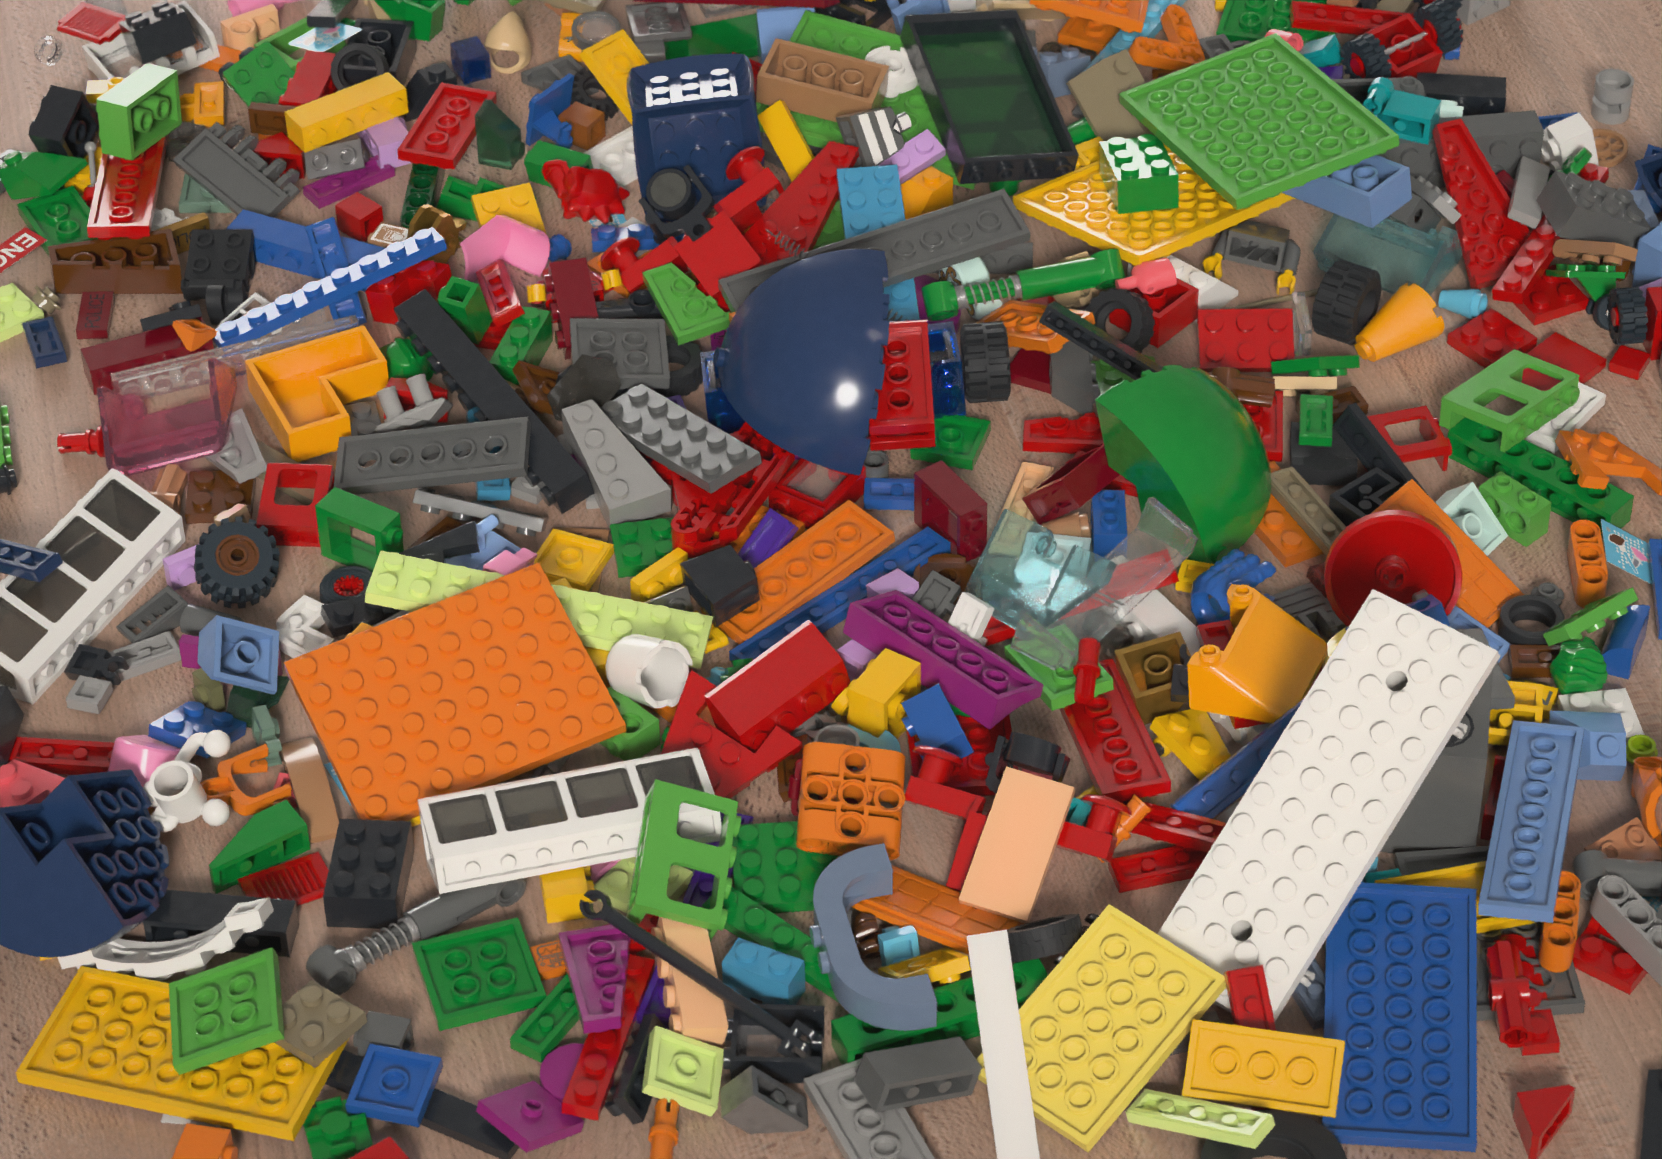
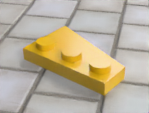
M1188 709L1154 717L1150 729L1199 781L1231 757L1212 720L1205 711Z

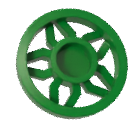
M1583 147L1574 156L1570 155L1562 164V169L1557 171L1577 175L1588 163L1592 153Z

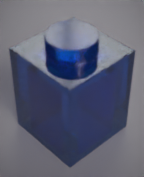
M477 36L450 43L452 68L464 85L491 78L490 54Z

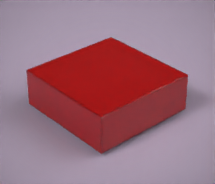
M1620 345L1609 362L1608 371L1639 380L1650 362L1651 354Z

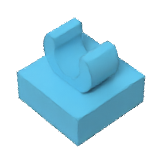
M896 925L882 929V934L878 935L882 967L920 955L917 931L912 925L902 928Z

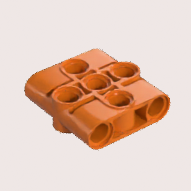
M810 742L803 747L796 846L806 852L842 856L858 848L884 843L889 859H897L900 856L902 811L905 802V755L894 750L827 742ZM847 766H855L860 769V772H852L847 769ZM809 794H818L823 799L814 800L809 797ZM853 798L858 804H849L844 799ZM880 802H888L894 808H884ZM850 830L854 832L856 836H846L842 833V831Z

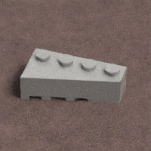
M592 399L561 409L563 432L578 464L588 475L594 490L593 496L609 530L610 524L643 521L672 511L670 487Z

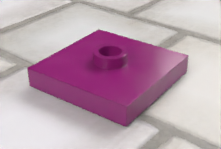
M534 1080L478 1101L476 1109L478 1114L526 1153L582 1132L584 1121L580 1117L561 1113L562 1103Z

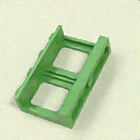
M1514 349L1442 397L1439 426L1450 430L1466 417L1502 432L1500 451L1506 452L1524 438L1539 430L1540 427L1550 420L1556 418L1563 411L1575 405L1580 395L1578 388L1579 375ZM1526 368L1561 381L1547 391L1521 383L1523 370ZM1501 395L1526 404L1525 407L1509 416L1484 407Z
M655 779L645 798L626 914L628 919L636 924H640L647 913L705 928L708 930L710 941L717 930H723L728 910L723 908L724 899L728 898L732 886V878L727 877L728 869L732 868L737 853V847L732 846L733 837L736 838L741 825V816H737L738 801ZM682 803L725 814L722 822L719 847L682 838L677 834V822ZM672 865H679L714 875L709 909L674 901L667 896L668 879Z

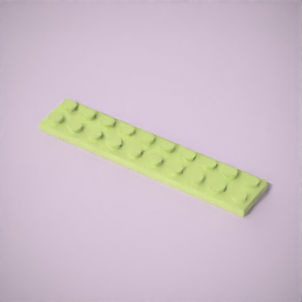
M380 551L365 592V603L413 612L505 575L436 562L431 559L401 555L395 552ZM551 584L584 646L610 651L613 645L621 638L631 634H640L680 643L688 650L693 665L688 666L701 669L713 616Z

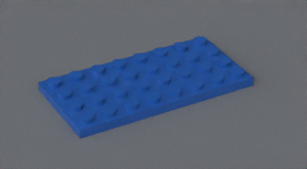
M1361 882L1326 938L1323 1038L1344 1040L1345 1050L1336 1118L1321 1116V1125L1329 1130L1340 1144L1476 1152V889Z

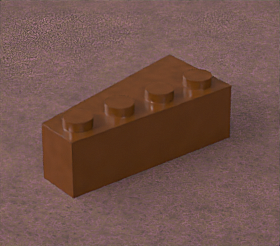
M171 229L151 231L150 237H143L141 239L113 237L109 240L94 239L48 246L51 274L56 294H82V292L114 291V294H183L181 290L180 262Z

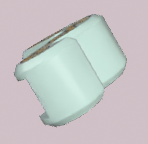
M980 257L940 269L939 281H950L955 286H961L962 284L966 287L968 283L972 286L975 282L983 284L984 280L990 282L989 272ZM1000 299L994 300V304L992 301H988L986 305L984 303H977V307L975 304H972L966 309L971 317L980 320L1002 306L1003 301L1001 302Z

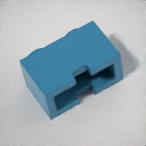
M738 937L722 961V982L748 1000L755 998L762 1001L763 1004L796 1005L805 992V960Z

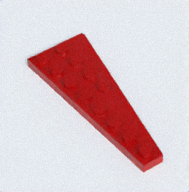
M829 141L762 214L763 217L757 220L743 235L761 258L764 265L792 257L795 252L789 254L790 249L785 251V246L780 248V243L775 244L776 237L765 229L772 232L775 236L781 231L776 243L786 234L781 246L791 238L786 249L795 241L791 253L798 245L800 247L796 255L804 248V252L813 250L839 198L836 169L853 168L859 157V147ZM699 283L696 286V288H698L706 296H709V294L706 292L703 286ZM723 296L717 298L718 306L723 311L731 313Z
M1275 391L1270 408L1242 405L1255 422L1265 444L1269 462H1282L1283 391ZM1095 412L1084 413V416L1074 420L1061 418V416L1024 420L1023 451L1075 454L1077 450L1088 452L1104 444L1099 418L1096 417Z

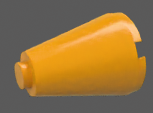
M1408 283L1400 286L1356 336L1355 349L1358 355L1364 360L1368 359L1371 362H1375L1440 336L1444 332V321L1442 315L1437 318L1432 310L1437 307L1434 300L1422 287L1415 283L1408 286Z

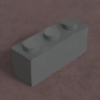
M955 1037L864 1053L854 1081L876 1113L972 1095L982 1067L962 1038Z

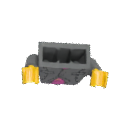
M1247 221L1224 230L1212 252L1213 256L1207 257L1204 260L1203 267L1204 272L1207 274L1214 270V276L1218 280L1223 275L1222 260L1282 272L1283 274L1277 278V295H1279V290L1282 287L1289 288L1290 294H1294L1296 284L1294 275L1297 273L1301 250L1294 240L1289 239L1290 230Z

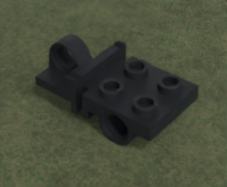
M192 229L185 277L181 279V290L184 299H187V301L206 299V309L211 325H219L223 319L248 299V279L253 278L255 271L253 252L255 236L252 229ZM239 313L231 321H234L242 317L243 314Z

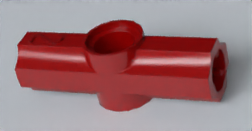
M1497 941L1495 945L1487 948L1486 955L1490 977L1488 981L1491 1012L1495 1011L1499 1042L1505 1043L1508 1048H1519L1526 1042L1532 1041L1533 1028L1529 1013V980L1527 976H1523L1519 947L1514 946L1510 941Z

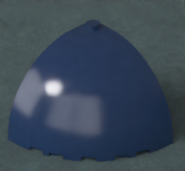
M871 249L831 251L802 259L775 273L760 284L739 307L729 324L721 348H716L713 364L718 368L721 386L728 401L742 419L754 430L780 448L809 462L858 476L861 474L871 442L870 437H867L869 419H876L879 397L875 389L882 390L886 365L882 364V346L888 345L889 321L886 319L890 294H884L883 282H887L889 278L885 251Z
M131 769L67 776L41 803L0 808V945L18 953L35 957L53 958L70 956L96 949L120 938L136 928L158 909L160 898L166 894L169 879L165 877L164 872L169 866L167 846L160 844V832L163 831L160 822L152 821L148 812V808L152 803Z

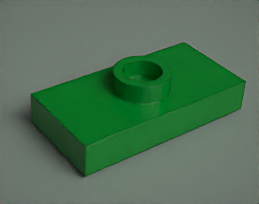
M1300 394L1299 445L1332 447L1333 396Z

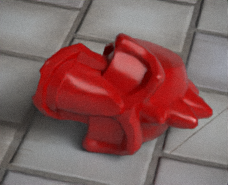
M557 159L544 163L542 167L543 177L551 185L557 198L561 200L564 219L579 217L583 222L599 220L606 224L609 222L610 214L625 213L622 201L630 196V192L620 186L610 173L602 169H587L580 166H573L569 169L566 161Z

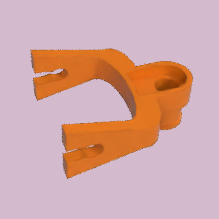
M266 744L219 762L217 777L200 783L207 794V801L213 798L221 799L227 805H230L234 811L243 816L255 815L268 807L284 801L282 799L291 797L292 788L288 783L257 797H249L234 782L232 775L268 772L266 759L259 760L268 757V746Z

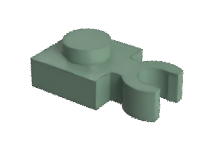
M266 705L252 707L251 733L257 747L264 744L268 746V757L264 758L268 763V767L281 765L282 761L279 751H282V745L278 739L280 737L278 721L276 718H271Z

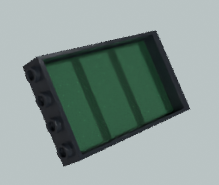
M1017 10L905 15L900 38L959 184L1058 178L1075 170L1079 154Z

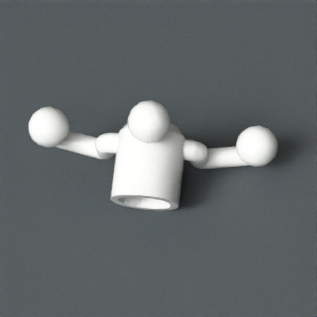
M213 730L208 733L199 732L191 735L175 759L158 766L151 774L150 780L144 784L143 789L152 803L150 807H156L153 815H150L153 822H160L163 830L161 832L171 831L178 823L193 821L200 815L210 826H220L229 819L230 811L227 803L216 798L207 801V794L200 784L202 779L201 770L198 766L189 763L200 746L204 747L205 752L212 757L226 755L230 750L231 742L228 734L222 730Z

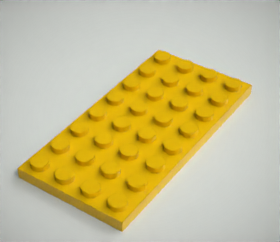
M80 966L17 1069L16 1076L18 1083L294 1141L348 1040L316 1068L273 1042L179 1075L173 1067L169 983Z

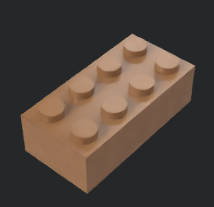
M775 38L757 76L756 102L771 106L777 101L782 100L790 111L837 122L836 117L881 107L887 94L889 66Z

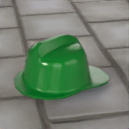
M396 337L390 344L379 348L387 360L389 379L411 378L419 374H425L426 381L429 382L433 377V371L426 362L427 357L425 355L420 357L411 345V339Z

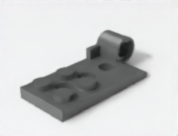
M654 2L625 5L633 43L649 63L666 60L664 42L686 40L692 37V31L683 3Z

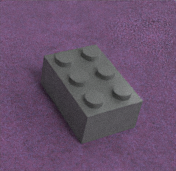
M1555 171L1536 199L1557 236L1569 240L1613 242L1636 249L1639 238L1644 234H1648L1651 230V227L1644 218V212L1638 208L1633 200V195L1624 188L1614 189L1598 180L1591 182L1582 179L1574 173L1565 174Z

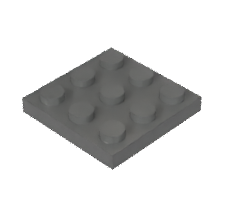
M570 318L569 331L573 388L625 389L643 384L650 389H669L670 373L664 319Z

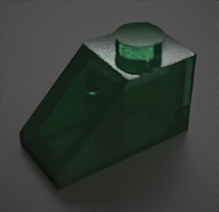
M485 99L475 114L479 164L512 170L517 161L523 158L525 152V143L521 140V129L491 100Z

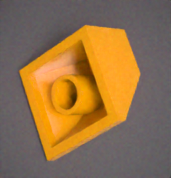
M932 166L927 167L900 185L905 220L953 205V177Z

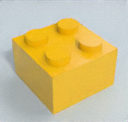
M887 648L876 659H871L866 670L858 679L852 680L846 692L849 706L847 723L870 733L876 738L887 730L898 740L905 732L902 718L907 716L901 703L921 693V663Z

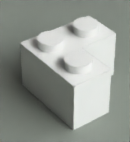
M1580 113L1574 114L1544 129L1541 160L1543 162L1547 161L1550 164L1551 170L1557 171L1562 169L1561 166L1570 155L1574 156L1583 147L1592 153L1588 163L1599 166L1593 129Z

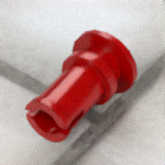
M98 426L96 432L93 429H87L85 433H59L57 447L63 446V448L58 449L61 454L86 452L88 455H94L97 451L99 457L104 458L109 451L108 432L105 426Z

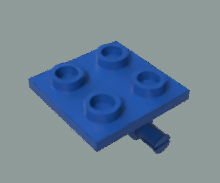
M571 73L567 74L562 79L554 81L542 93L532 97L529 102L525 144L531 146L543 136H546L555 142V145L568 149L572 147L573 139L570 136L572 125H569L568 122L561 123L558 116L571 104L574 75Z

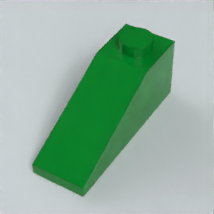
M287 800L256 813L209 864L212 889L216 894L237 885V879L277 866L310 850L307 824Z

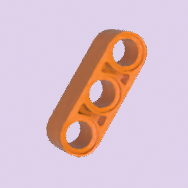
M1577 520L1570 527L1567 559L1574 600L1577 605L1585 609L1584 606L1588 603L1605 597L1608 570L1599 526L1590 520Z
M1565 870L1561 872L1553 923L1541 922L1538 959L1541 966L1551 972H1564L1570 968L1577 939L1581 883L1577 875Z

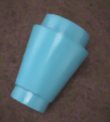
M1479 289L1442 290L1438 301L1440 308L1469 319H1473L1485 312L1488 303L1486 293H1481Z

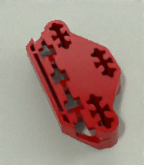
M745 422L739 431L729 435L759 451L762 460L760 465L711 494L672 471V499L679 509L671 521L672 550L679 547L688 553V558H695L738 539L794 462L795 455L769 441ZM773 453H775V455L770 461L769 458L772 456ZM753 478L755 482L751 488L746 487ZM732 506V508H734L735 510L732 512L730 516L726 515V513ZM715 532H719V539L710 540Z

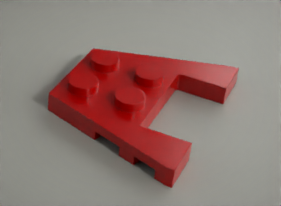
M691 670L661 754L698 748L715 795L731 799L750 786V782L765 772L769 773L779 766V762L791 754L794 756L803 748L800 740L776 725L759 749L753 753L701 719L699 716L707 707L704 696L717 686Z

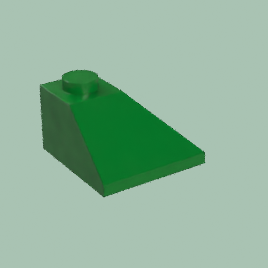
M17 150L3 158L4 162L0 165V179L11 200L48 196L54 194L87 166L88 163L83 158L35 151L20 153Z

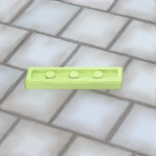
M1145 1089L1125 1111L1129 1123L1253 1149L1257 1148L1275 1126L1272 1114Z

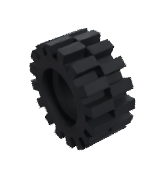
M584 67L580 70V74L577 72L574 75L570 106L576 101L604 112L605 121H607L608 116L613 118L619 108L590 70L587 71ZM589 88L599 89L607 95V98L603 100L592 99L585 93V90Z

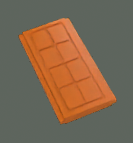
M1413 479L1408 481L1372 512L1385 510L1414 512L1432 520L1449 535L1458 551L1462 568L1461 592L1455 606L1487 628L1500 618L1501 608L1508 600L1524 595Z
M892 865L893 894L865 899L852 906L856 910L872 914L876 918L901 928L912 925L918 935L968 955L967 936L1007 930L1025 924L961 904L958 900L961 892Z

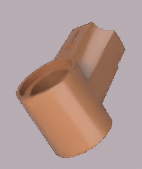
M167 464L164 469H160L152 490H147V492L180 514L181 497L188 482L187 472L183 471L178 465ZM146 501L141 502V515L144 520H154L161 513L155 507L153 508L152 505L150 507L149 503L147 505Z

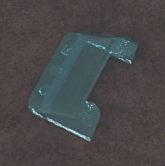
M1004 509L967 583L965 592L971 593L994 607L995 610L992 617L1027 636L1033 637L1104 588L1110 582L1117 564L1075 544L1062 567L1047 559L1054 554L1057 547L1052 531L1008 509Z

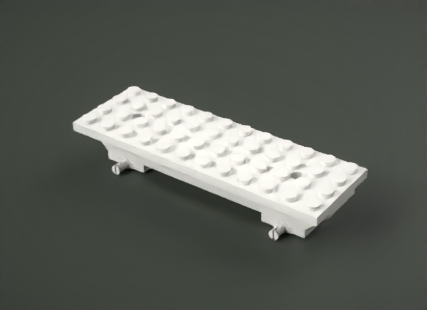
M1372 589L1161 927L1158 935L1223 976L1224 972L1229 970L1263 965L1274 1021H1276L1299 982L1306 987L1312 984L1309 979L1313 981L1315 973L1307 969L1452 734L1459 739L1464 737L1463 732H1467L1468 725L1460 721L1500 658L1499 652ZM1226 987L1214 1004L1232 1013Z

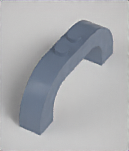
M885 844L858 848L840 856L823 870L813 892L814 925L810 926L809 930L813 948H820L818 963L821 974H828L832 990L839 1003L850 1014L865 1023L883 1029L900 1031L937 1027V1000L928 974L907 978H887L869 970L861 960L846 914L852 906L862 900L893 894V868Z

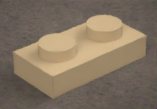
M1272 377L1275 379V391H1283L1284 398L1297 397V392H1310V395H1320L1337 390V377Z

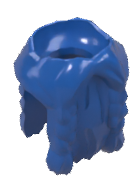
M1233 549L1228 552L1227 556H1223L1221 560L1216 561L1214 566L1200 574L1192 584L1190 592L1191 611L1198 625L1230 620V605L1227 602V591L1230 585L1256 587L1266 578L1271 577L1276 572V567L1268 561L1260 563V558L1257 555L1248 554L1245 556V553L1240 551V549ZM1267 593L1263 594L1274 603L1275 597Z

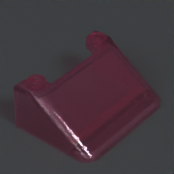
M216 358L208 359L211 398L147 414V407L144 401L136 395L127 394L122 396L104 386L97 388L105 459L108 470L110 471L113 468L127 477L166 467L167 464H178L220 452L226 443L237 391L235 369Z

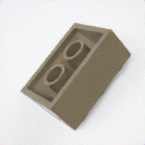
M1127 49L1102 59L1066 83L1096 137L1108 141L1113 137L1129 139L1138 138L1143 134L1154 135L1120 104L1119 93L1146 83Z

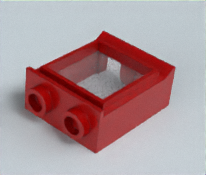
M801 458L781 478L768 496L769 508L805 523V528L809 529L846 501L850 500L853 503L858 501L864 494L866 467L863 466L861 474L858 476L829 469Z

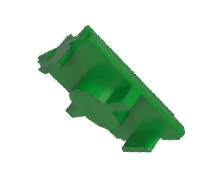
M341 1096L316 1102V1107L310 1110L303 1123L312 1158L346 1159L373 1146L365 1113L357 1115L347 1113L345 1107L347 1099L341 1100Z

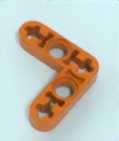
M1176 4L1168 5L1160 17L1168 41L1139 36L1135 38L1128 49L1130 56L1137 64L1159 69L1181 70L1206 60L1189 14L1184 8Z

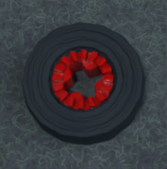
M344 566L332 570L324 576L320 583L321 603L328 604L364 595L373 572L358 566Z

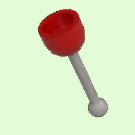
M91 141L85 144V150L88 152L91 185H88L83 190V200L90 209L96 186L94 152L97 149L96 144Z

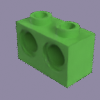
M1501 471L1479 486V492L1510 538L1528 547L1548 532L1552 502Z
M611 686L607 688L626 723V732L599 743L606 747L613 756L619 757L623 761L641 758L659 746V719L629 697L615 691Z

